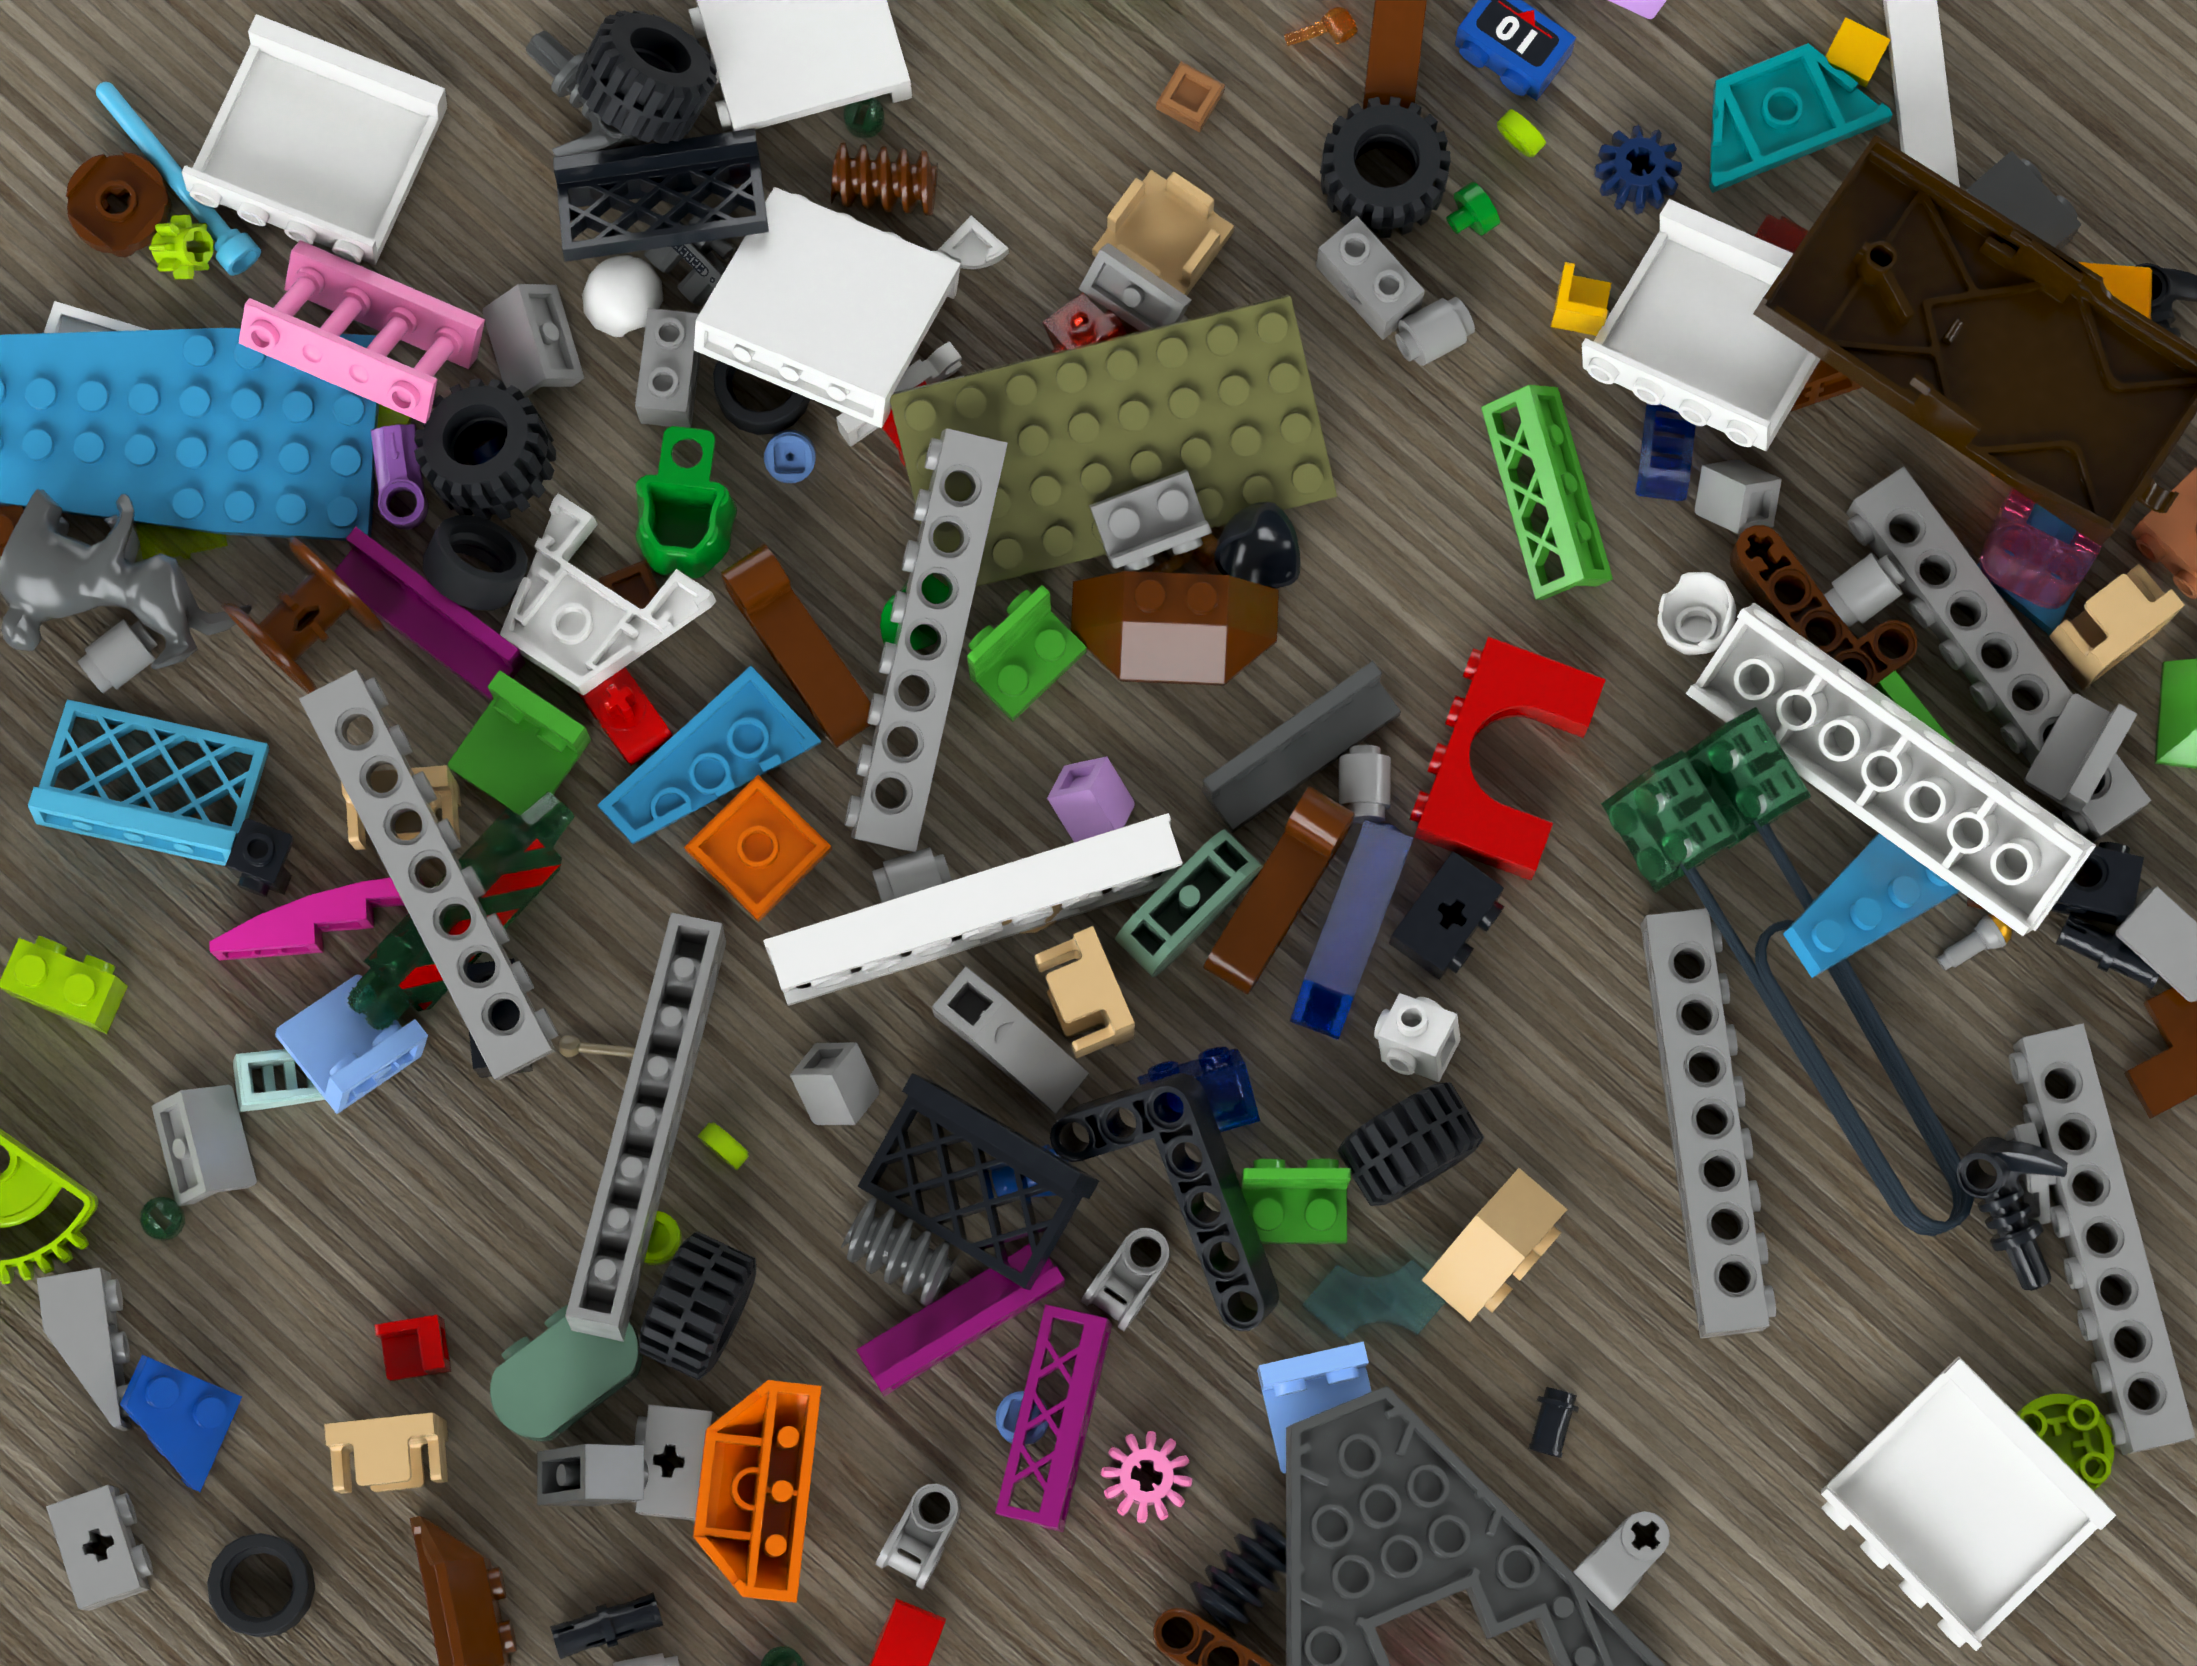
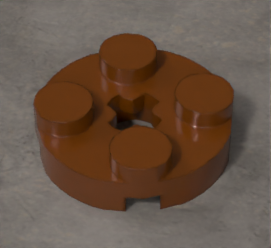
M121 152L123 155H111L108 157L105 154H101L84 162L71 177L66 192L68 199L67 214L73 229L87 245L97 251L112 253L117 257L125 258L152 242L154 235L157 233L155 225L167 223L168 215L172 209V202L163 178L149 161L134 153ZM124 193L130 195L127 200L129 207L124 212L108 213L110 205L107 202V198L111 194L116 197H121Z

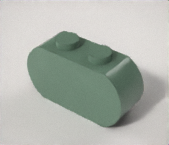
M1226 829L1221 830L1209 839L1130 917L1116 935L1115 941L1151 977L1157 976L1170 966L1244 893L1256 879L1263 865Z
M566 1305L544 1322L548 1330L532 1342L525 1336L508 1347L501 1354L505 1362L495 1369L490 1384L491 1403L499 1420L508 1429L523 1438L540 1442L552 1441L639 1375L642 1366L643 1354L639 1352V1334L630 1321L624 1342L571 1331L565 1316L568 1307Z

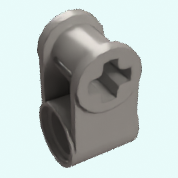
M1140 1228L1132 1231L1125 1238L1110 1262H1107L1097 1274L1080 1302L1086 1306L1094 1304L1118 1321V1328L1124 1332L1149 1298L1151 1289L1170 1261V1249L1166 1238L1159 1231L1152 1228ZM1142 1239H1151L1161 1248L1159 1261L1149 1268L1140 1267L1131 1259L1133 1246ZM1105 1290H1110L1126 1301V1304H1121L1107 1294Z
M937 1483L927 1484L918 1489L913 1495L900 1522L895 1525L875 1565L882 1569L887 1565L916 1580V1587L923 1590L937 1567L945 1550L944 1546L959 1519L961 1506L956 1493L949 1487ZM939 1492L946 1496L950 1502V1512L943 1522L932 1524L924 1519L921 1513V1505L927 1495ZM900 1549L920 1558L921 1563L901 1554Z
M1643 1511L1632 1514L1606 1540H1602L1573 1573L1613 1611L1642 1580V1575L1664 1553L1669 1544L1670 1537L1667 1524L1660 1516L1652 1512ZM1649 1523L1652 1524L1656 1529L1651 1536L1653 1541L1656 1542L1655 1547L1651 1549L1645 1545L1638 1549L1634 1548L1632 1542L1636 1535L1631 1530L1632 1526L1636 1524L1637 1526L1644 1527Z

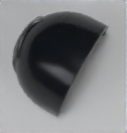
M1258 502L1240 510L1229 520L1219 537L1214 554V562L1217 569L1222 575H1230L1274 589L1293 584L1300 574V550L1297 534L1291 520H1289L1288 516L1277 504L1272 502Z

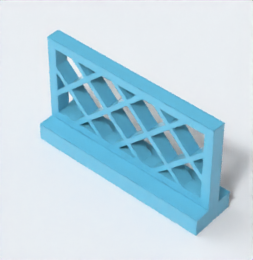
M67 699L39 788L33 787L28 808L37 825L225 866L242 823L245 819L249 818L269 753V746L263 742ZM76 717L98 721L105 733L79 748L71 737ZM107 723L117 725V727L110 730ZM134 730L148 732L155 745L128 759L117 739ZM158 735L166 736L168 738L161 741ZM184 741L198 743L205 756L178 770L167 751ZM111 743L122 763L95 777L85 757ZM67 745H69L72 752L64 756ZM208 746L216 747L218 749L211 752ZM234 752L252 755L253 758L249 771L231 781L227 779L218 764V761ZM161 754L173 774L146 788L135 768ZM79 761L90 781L72 791L54 787L59 771ZM212 766L223 785L196 799L185 779ZM129 772L140 792L122 802L109 799L102 786ZM179 783L191 803L173 813L160 811L152 798ZM244 786L239 798L235 791ZM96 790L100 797L88 794ZM230 795L237 806L232 826L210 822L203 808ZM147 802L150 808L138 805ZM197 812L200 819L192 818L189 816Z

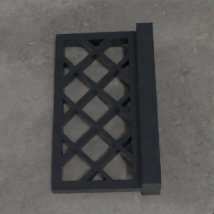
M755 128L685 138L679 141L671 140L669 143L657 142L553 158L558 193L562 251L565 262L769 232L762 168ZM742 184L739 188H735V187H733V186H730V185ZM692 191L687 196L681 194V192ZM712 193L725 198L714 209L701 203ZM639 198H641L637 203H634V202H632V201H629V200H632V199H639ZM662 200L674 205L663 216L651 211ZM590 206V207L587 208L585 211L582 210V209H580V208H578V207ZM739 206L756 213L754 216L740 218L728 216ZM611 207L624 213L613 223L599 218ZM688 213L701 218L698 223L683 226L678 223ZM638 220L651 226L644 232L631 233L627 231ZM586 228L600 233L594 239L573 242V239Z
M912 1073L902 1090L908 1097L859 1182L858 1187L1024 1289L1031 1290L1082 1197L1090 1199L1100 1181L935 1082ZM917 1112L930 1119L934 1141L911 1147L907 1130ZM943 1127L954 1134L945 1137ZM966 1140L972 1145L976 1166L952 1173L947 1146ZM900 1145L901 1151L895 1153L898 1146ZM937 1150L942 1176L919 1183L913 1157ZM984 1152L996 1159L986 1162ZM903 1160L908 1187L889 1192L877 1185L889 1164ZM1004 1166L1011 1167L1014 1170L1018 1191L994 1198L988 1171ZM978 1175L984 1201L960 1209L955 1182ZM1026 1177L1038 1185L1028 1188ZM944 1185L950 1212L931 1218L925 1214L921 1192ZM1051 1191L1061 1197L1063 1200L1053 1218L1036 1224L1031 1196ZM911 1196L912 1205L903 1201L902 1198ZM1020 1200L1026 1227L1002 1234L996 1207ZM986 1211L992 1238L972 1243L967 1240L963 1217ZM952 1221L954 1231L943 1224ZM1045 1231L1040 1240L1039 1233ZM1028 1236L1032 1256L1023 1272H1020L1009 1265L1004 1243ZM994 1247L996 1257L984 1249Z

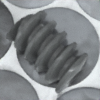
M872 1197L854 1220L842 1243L841 1248L849 1243L847 1260L854 1264L867 1254L865 1270L870 1274L875 1273L883 1265H886L884 1281L889 1285L904 1275L902 1292L910 1295L922 1286L920 1302L928 1306L937 1298L944 1287L960 1254L952 1261L948 1259L950 1243L946 1240L934 1250L929 1248L932 1232L928 1229L916 1239L912 1238L914 1221L908 1219L897 1229L893 1227L895 1210L892 1208L877 1218L874 1216L877 1200Z

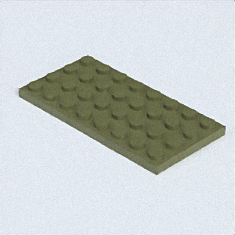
M1290 295L894 392L890 398L891 410L915 504L919 490H929L933 470L924 467L931 438L940 439L941 432L947 428L1008 443L976 587L1106 555L1089 505L1185 469L1189 473L1204 518L1209 523L1210 528L1226 525L1240 510L1258 502H1272L1277 504L1282 510L1337 497ZM952 472L945 480V492L952 500L962 502L969 497L972 486L965 474ZM941 523L934 530L933 541L939 550L951 553L956 550L960 543V534L952 524ZM933 574L935 578L949 588L944 577L939 574Z

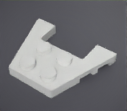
M558 493L549 508L551 517L542 539L538 537L534 546L537 552L528 575L523 577L517 589L500 635L518 648L522 656L584 696L707 611L715 604L716 599L711 591L676 569L644 609H639L568 563L598 524L593 515Z

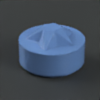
M785 430L774 435L769 440L764 452L766 469L772 477L783 483H796L804 480L812 472L816 461L814 444L808 436L796 430Z
M1024 1391L1014 1392L1006 1396L996 1411L998 1431L1011 1444ZM1036 1403L1034 1404L1031 1420L1042 1414ZM1047 1421L1027 1433L1025 1446L1036 1443L1044 1436L1049 1425Z

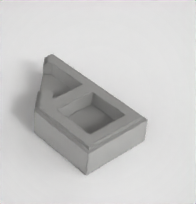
M2034 1121L2016 1125L2006 1132V1141L2024 1142L2041 1147ZM2021 1174L2019 1176V1183L2024 1190V1194L2021 1196L2022 1202L2029 1203L2032 1209L2026 1215L2027 1219L2039 1220L2041 1225L2050 1223L2048 1175Z

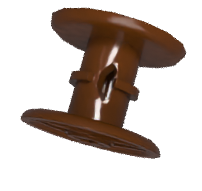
M292 536L289 540V547L310 574L289 595L282 591L277 596L280 603L259 624L235 604L224 603L221 607L275 665L309 694L317 690V687L295 661L318 639L324 643L329 638L325 632L346 611H349L370 630L378 632L385 628L375 614L335 572L306 545Z

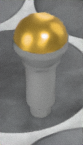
M1986 914L1973 929L1974 932L1945 949L1943 954L1937 957V961L1942 969L1946 971L1951 967L1959 966L1984 949L2002 948L2011 939L2012 928L1994 915Z

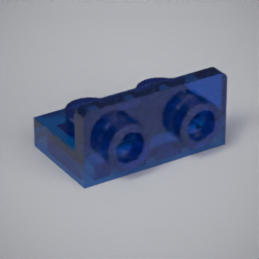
M1227 1047L1210 1048L1201 1052L1198 1055L1199 1059L1179 1065L1175 1061L1162 1062L1150 1067L1148 1074L1137 1077L1139 1085L1179 1073L1195 1077L1200 1081L1205 1090L1220 1133L1260 1121L1247 1067L1239 1050L1236 1048L1231 1050ZM1167 1092L1166 1097L1169 1106L1174 1111L1183 1113L1184 1107L1180 1097L1174 1093Z

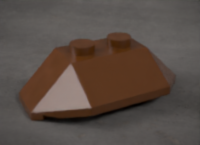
M1122 571L1073 581L1071 632L1120 682L1224 686L1265 650L1267 651L1277 643L1279 590L1230 575Z
M422 1516L410 1518L439 1666H511L509 1653L517 1651V1644L511 1620L502 1621L498 1600L506 1598V1588L500 1566L492 1568L489 1558L429 1519Z

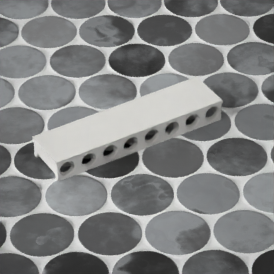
M1752 603L1751 606L1743 608L1737 616L1738 620L1697 682L1690 686L1686 694L1731 727H1735L1740 722L1743 724L1757 717L1775 746V751L1770 753V755L1777 752L1780 757L1779 760H1783L1788 768L2020 935L2024 936L2032 930L2036 931L2096 845L1762 607ZM1752 727V730L1757 736L1761 745L1764 744V741L1762 740L1756 728Z
M1169 813L763 941L770 961L774 965L787 1005L790 1006L1046 925V918L1054 913L1052 909L1054 905L1062 903L1061 908L1063 909L1049 922L1067 919L1156 891L1178 871L1177 867L1182 866V860L1171 830V818ZM1159 872H1163V873H1162L1159 877H1157V878H1153V877H1152L1153 874H1156V873H1159ZM1112 888L1110 892L1106 894L1102 893V890ZM1012 919L1011 923L1002 925L1003 921ZM962 935V938L959 940L952 941L951 939L953 937ZM908 951H911V952H912V954H910V955H908V956H905V957H902V956H901L902 953H905V952H908ZM861 966L860 971L851 973V969ZM811 983V986L807 988H797V986Z

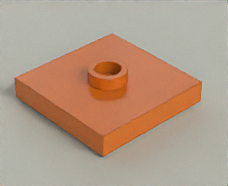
M757 775L684 849L759 923L832 850V846Z

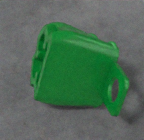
M678 426L667 428L663 434L658 475H645L636 482L638 506L636 541L650 567L660 575L674 573L677 569L690 578H701L712 570L730 549L731 531L737 516V507L725 486L718 482L710 481L715 437L709 430ZM685 439L696 441L703 451L700 462L691 468L680 467L672 459L674 446Z

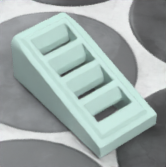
M286 1049L240 1053L234 1057L233 1069L239 1112L263 1110L325 1099L307 1076V1088H298L295 1069L296 1062ZM283 1065L286 1090L276 1091L273 1066ZM261 1068L264 1092L254 1093L252 1070Z

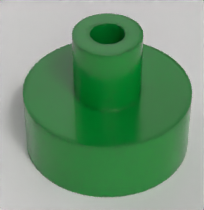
M1470 182L1454 193L1458 209L1448 215L1446 219L1456 234L1470 226L1478 235L1483 236L1500 224V218L1495 206L1477 183Z

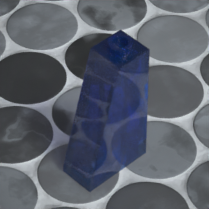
M1364 820L1305 974L1290 1022L1339 1040L1414 839L1403 834L1397 827L1387 823L1375 824Z

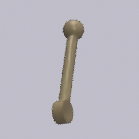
M573 1035L563 1036L559 1040V1052L565 1057H573L581 1052L633 1058L635 1047L580 1042Z

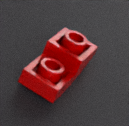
M896 1598L875 1644V1651L868 1666H929L946 1618Z

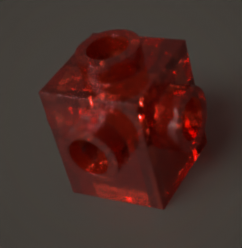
M1081 293L1042 322L1054 347L1051 353L1127 334L1124 326L1111 310L1103 313L1084 293Z

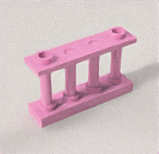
M300 240L291 250L284 288L287 292L273 308L249 298L245 303L239 344L426 424L431 415L438 380L433 376L446 360L467 369L471 367L478 356L485 319ZM307 300L334 311L320 328L293 317ZM353 320L380 331L367 348L340 337ZM400 340L427 351L414 368L387 357Z

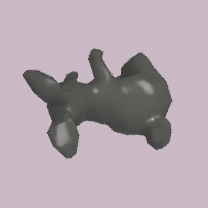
M37 489L10 535L0 558V594L9 606V610L3 617L1 632L5 642L15 650L33 651L42 640L40 626L43 622L72 616L99 606H118L129 609L145 626L164 636L166 640L165 649L151 664V668L160 669L183 662L198 650L189 628H193L205 635H212L227 631L236 623L225 611L210 614L199 609L176 558L160 553L134 563L141 546L133 527L135 517L133 503L126 494H121L116 502L117 509L120 512L119 516L114 515L104 519L111 531L103 541L92 546L67 536L70 524L61 516L62 508L43 489ZM249 604L239 607L247 615L250 614L252 609Z

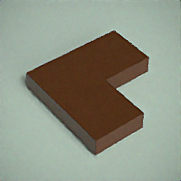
M2173 987L2143 1003L2169 1049L2124 1073L2149 1119L2197 1095V1001H2187Z

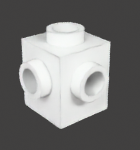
M1399 993L1391 1010L1384 1009L1374 1032V1037L1379 1042L1382 1062H1385L1398 1073L1404 1075L1415 1073L1437 1082L1440 1081L1461 1040L1456 1013L1443 1009L1437 1002L1429 998L1417 997L1415 999Z

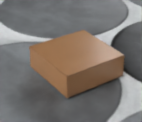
M1181 61L1158 99L1156 109L1200 133L1223 95L1225 85Z

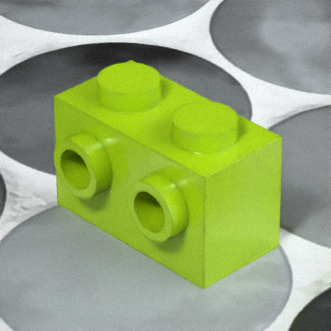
M42 936L37 937L35 944L18 938L0 979V988L14 998L107 1034L128 987L117 976L113 975L116 967L90 955L85 956L83 963L64 956L67 947Z

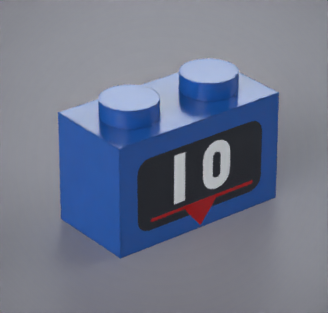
M1478 0L1459 25L1455 46L1459 48L1461 56L1470 64L1478 68L1486 66L1501 76L1502 84L1511 92L1519 96L1527 94L1537 101L1572 55L1576 37L1523 0Z

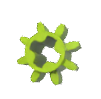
M174 215L171 217L170 223L156 224L157 233L152 239L149 250L152 251V255L158 263L157 270L159 272L173 271L175 279H193L194 271L209 270L208 262L213 255L214 244L211 235L206 231L208 225L206 223H192L190 215Z

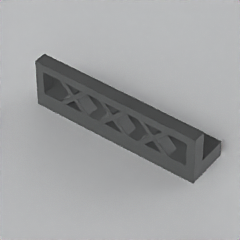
M1373 661L1203 779L1202 793L1232 833L1339 759L1340 756L1345 755L1349 752L1351 746L1359 745L1400 716L1401 710L1381 685L1382 672Z

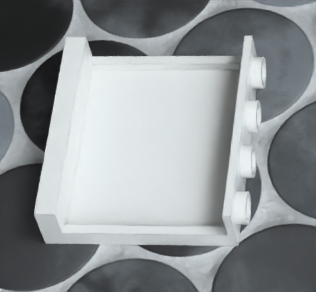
M696 0L697 7L688 9L696 39L707 38L711 52L710 61L716 65V83L720 84L724 100L715 102L723 132L731 129L733 131L755 128L756 130L890 93L893 103L912 98L911 81L887 0Z
M256 14L248 30L250 47L193 168L184 166L182 170L186 190L190 192L189 194L194 200L205 206L216 208L221 204L236 210L242 219L251 224L265 226L266 223L284 229L285 234L297 242L301 240L312 245L315 241L332 248V252L336 256L355 264H359L363 260L376 265L447 110L445 88Z
M774 187L765 202L769 232L746 235L696 319L694 351L882 428L891 411L890 398L947 297L954 299L957 294L961 263L950 259L941 252L930 251L905 241L895 233L883 232L859 222L846 213H837L810 202L802 195L791 194Z
M1669 199L1660 213L1659 233L1606 319L1605 325L1602 326L1594 341L1587 338L1583 341V369L1587 370L1599 382L1604 384L1616 383L1632 390L1640 400L1648 404L1658 405L1660 403L1678 411L1685 420L1694 425H1709L1720 430L1731 441L1740 446L1751 447L1753 445L1767 452L1820 361V358L1753 314L1793 253Z
M1959 1356L1821 1490V1495L1827 1500L1821 1507L1824 1512L1842 1530L1852 1525L1866 1539L1860 1545V1548L1882 1570L1890 1564L1904 1578L1898 1585L1901 1590L1919 1608L1929 1603L1943 1617L1937 1623V1626L1954 1644L1960 1648L1967 1642L1975 1651L1982 1646L1981 1641L2098 1528L2102 1530L2116 1516L2114 1511Z

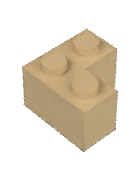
M1518 1168L1466 1226L1424 1276L1422 1281L1469 1322L1472 1321L1484 1306L1493 1313L1513 1290L1505 1282L1511 1274L1520 1281L1562 1233L1554 1225L1568 1209Z

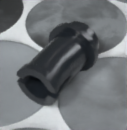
M1546 1387L1544 1396H1538L1537 1402L1542 1404L1528 1449L1562 1458V1450L1572 1412L1578 1413L1579 1407L1575 1406L1577 1395Z

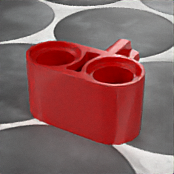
M626 667L584 696L578 693L630 767L673 736Z

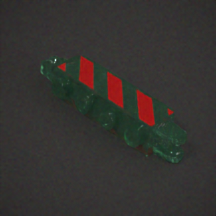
M549 791L520 816L507 808L458 860L463 869L470 865L473 867L486 893L478 897L479 902L487 917L496 913L505 929L560 871L562 857L553 847L575 816L563 802ZM446 874L433 887L439 886L445 880ZM461 905L451 907L445 913L443 919L444 927L450 935L464 933L471 923V915L468 909ZM409 913L363 961L370 969L356 983L357 986L352 987V991L349 992L350 995L347 997L349 1000L347 1003L355 1012L365 1014L367 1016L365 1018L368 1021L367 1023L374 1029L383 1030L388 1028L389 1025H393V1021L397 1020L410 1005L418 1012L429 1010L448 991ZM482 953L474 955L468 964H473Z

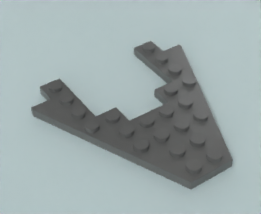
M1388 1386L1286 1427V1666H1391L1375 1627L1465 1589L1486 1639L1535 1620L1554 1666H1666Z

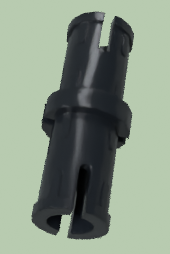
M2070 913L2056 941L2057 945H2062L2098 962L2097 968L2107 972L2110 968L2146 985L2151 990L2153 989L2160 975L2116 936V930L2112 935Z
M650 1593L636 1600L607 1608L606 1604L597 1606V1612L552 1625L550 1628L559 1657L563 1659L580 1651L607 1644L608 1648L616 1646L619 1639L664 1625L654 1593Z

